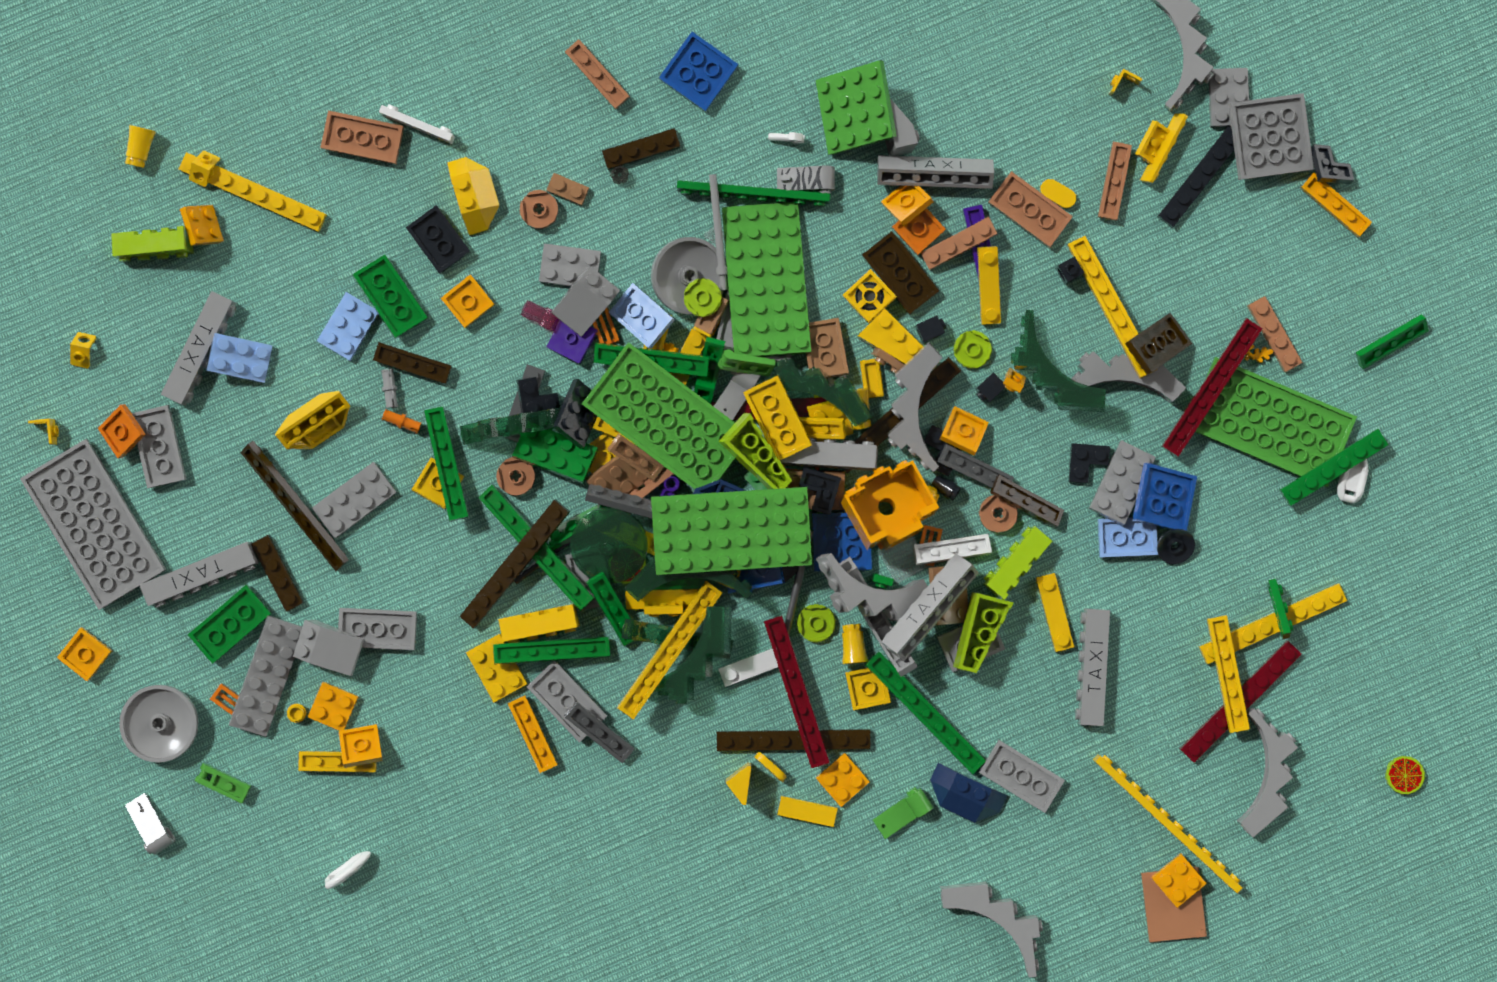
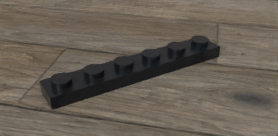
M1230 126L1223 131L1157 216L1171 228L1176 225L1233 152L1234 143Z

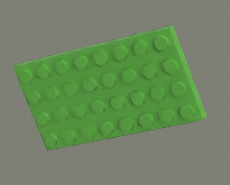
M788 202L722 207L734 353L756 357L811 353L798 204Z
M629 342L582 403V405L694 489L719 480L735 459L718 442L735 422Z
M1214 357L1207 376L1219 358ZM1238 366L1195 432L1295 475L1302 476L1344 449L1357 416Z
M807 487L651 497L656 575L812 565Z

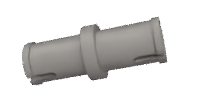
M388 369L381 370L383 379L382 392L385 395L386 409L398 407L396 397L397 386H395L393 369H389V371Z

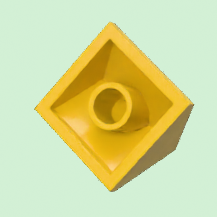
M749 762L726 778V784L742 805H746L751 772V763Z

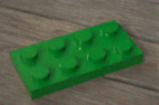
M385 254L352 274L395 339L427 320L428 317Z
M527 421L512 457L584 484L598 452V447L586 443L584 448H578L562 434Z
M245 585L192 630L188 636L208 660L214 664L266 620L267 616H270L272 612L248 585Z

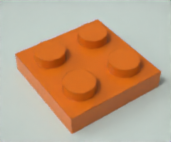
M927 208L905 226L899 221L892 226V229L917 256L946 230Z
M126 404L120 405L98 427V430L117 458H123L146 435Z

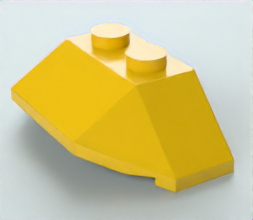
M467 157L447 162L451 182L469 236L487 231L500 206L489 168Z
M340 391L319 394L289 414L275 433V436L286 449H313L344 428L350 404Z

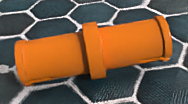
M385 409L381 419L382 421L397 425L399 429L405 428L417 434L422 425V422L410 419L405 414L394 413L388 409Z

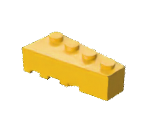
M886 309L857 336L861 341H864L873 348L882 349L904 365L923 348Z
M574 604L498 619L502 641H508V643H518L520 638L525 637L527 641L538 639L540 634H545L546 637L557 635V631L564 630L565 633L576 631V627L580 626L577 609Z

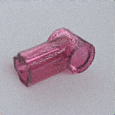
M529 300L524 304L520 314L553 332L559 322V319L551 313L553 309L544 308Z

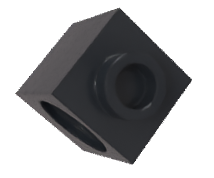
M1075 256L1055 268L1064 285L1084 273Z
M936 315L917 324L915 328L924 344L943 335L946 325L943 319H939Z
M993 372L975 389L977 391L976 395L982 402L987 401L989 403L1005 388V384Z

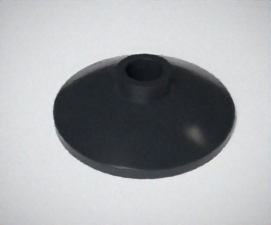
M1173 529L1161 536L1157 544L1159 557L1169 564H1179L1186 561L1195 549L1193 536L1183 529Z

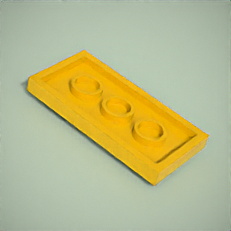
M779 375L743 392L767 443L772 447L777 459L782 460L812 446Z

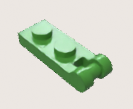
M728 349L722 354L718 367L726 371L769 377L775 367V359L735 354L732 350Z
M202 763L200 767L202 770L196 776L195 782L239 803H244L252 785L224 773L207 763ZM208 773L213 775L211 780L206 778Z

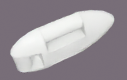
M1367 459L1340 475L1337 494L1341 501L1354 504L1361 499L1369 472ZM1345 490L1354 492V496L1345 494Z
M364 851L358 853L331 872L324 881L325 888L332 889L342 884L367 862L371 852Z

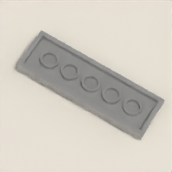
M267 616L229 726L267 736L295 658L293 654L303 626Z

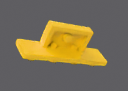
M1175 113L1167 128L1158 121L1152 120L1135 155L1148 163L1140 179L1142 182L1153 183L1157 179L1162 165L1166 162L1171 148L1175 145L1180 131L1185 126V121L1188 118L1186 114Z
M700 589L626 590V609H644V615L649 614L650 617H658L660 614H668V616L673 617L679 616V614H683V608L689 606Z

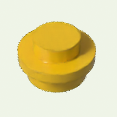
M292 704L287 710V717L291 722L299 723L305 719L306 709L301 704Z

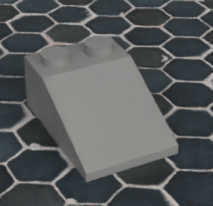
M890 99L897 137L885 140L889 156H900L912 153L919 141L918 131L914 130L910 120Z
M589 266L585 268L551 313L582 337L620 290Z
M304 620L293 657L313 665L353 676L364 639L318 620Z

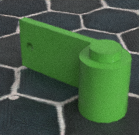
M913 787L906 792V797L872 819L884 839L915 818L925 815L934 808L921 788Z

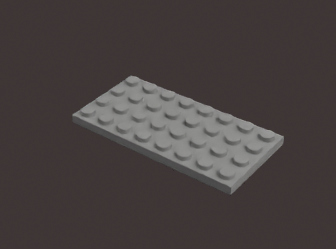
M88 439L81 441L20 478L98 610L105 608L138 588L140 584L166 571V568Z

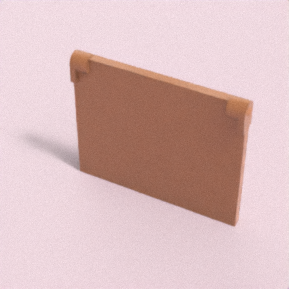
M1194 866L1193 868L1199 873V867ZM1158 871L1141 873L1149 942L1207 936L1201 889L1176 908L1151 878Z

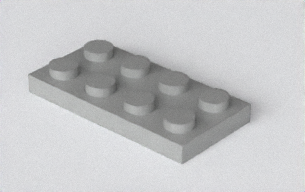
M170 405L132 413L146 434L137 445L147 488L187 480Z
M1121 440L1089 509L1122 526L1125 525L1137 499L1143 464H1153L1156 457Z
M372 462L313 506L312 509L333 537L337 538L395 495L397 491L377 464Z
M339 608L338 629L364 639L362 648L415 650L417 611Z
M553 661L527 686L579 743L587 735L564 717V714L576 701L601 721L608 716L556 661Z
M999 739L987 757L986 762L979 770L980 774L1044 813L1065 781Z

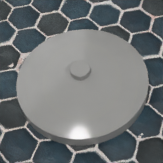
M682 237L669 242L658 252L651 269V282L656 296L667 308L678 313L692 314L684 304V291L688 284L695 279L704 278L712 280L720 288L719 275L716 272V267H718L716 248L700 238Z
M152 685L140 689L127 700L120 715V733L127 748L137 757L149 762H166L181 756L193 744L198 731V714L190 698L181 690L168 685Z

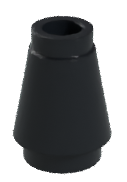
M938 475L931 484L944 497L954 500L961 490L958 483Z

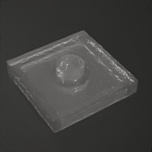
M913 536L886 551L884 548L877 551L896 585L930 566L929 563L916 565L913 545H917V542Z

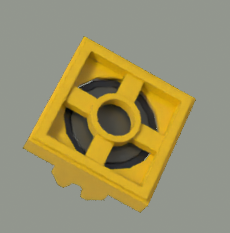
M871 269L842 295L868 324L897 298Z

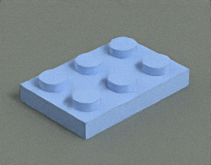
M634 283L631 284L609 311L615 319L649 349L656 344L675 321L672 316Z
M346 292L317 339V342L351 361L378 317V313L371 306Z
M214 333L207 371L265 383L273 345Z
M1133 517L1127 518L1123 526L1110 519H1097L1099 557L1158 555L1156 525L1133 520Z

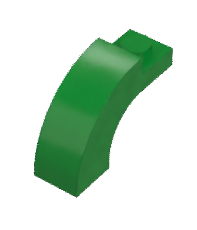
M710 337L706 338L703 356H710L708 376H698L694 392L708 403L712 402L720 370L718 362L722 358L726 342Z

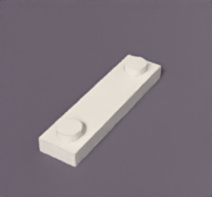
M388 104L386 107L381 105L379 113L384 117L450 144L455 139L454 135L451 134L452 130L441 126L439 129L398 112L399 109L395 106Z
M988 534L913 545L916 565L948 561L955 554L962 558L992 553Z
M769 649L721 667L719 672L726 687L777 668L778 664L773 649Z

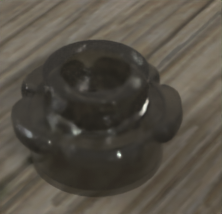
M619 165L611 170L610 176L613 178L614 183L620 184L628 181L629 171L627 168Z

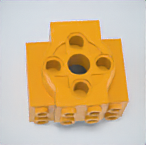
M905 460L899 463L893 471L890 466L884 468V466L879 467L873 471L874 473L870 477L864 475L857 479L855 486L845 492L846 494L843 496L841 504L867 550L881 543L886 551L918 534L923 528L921 521L934 515L939 509L913 460L910 462ZM888 502L893 508V513L890 515L882 514L878 509V504Z

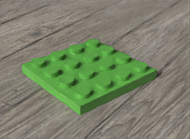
M878 60L815 80L828 155L838 154L897 137L884 61Z

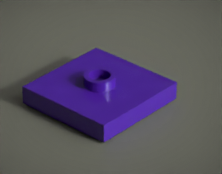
M559 321L546 347L581 365L598 330L590 326L580 337L562 321Z

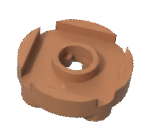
M534 190L529 192L521 201L520 215L528 226L535 229H544L556 221L558 204L555 198L548 192ZM538 204H540L541 207L544 208V211H542L540 215H538L537 212H534V209L537 208Z
M513 457L508 458L497 470V483L504 492L510 495L525 494L533 487L535 482L534 468L529 463ZM514 471H517L518 474H521V477L518 479L519 481L515 482L514 479H511V475L514 474Z
M994 495L987 497L980 505V521L990 531H1007L1014 526L1017 520V508ZM995 508L997 510H1003V512L1001 513L1003 515L1002 518L994 517Z

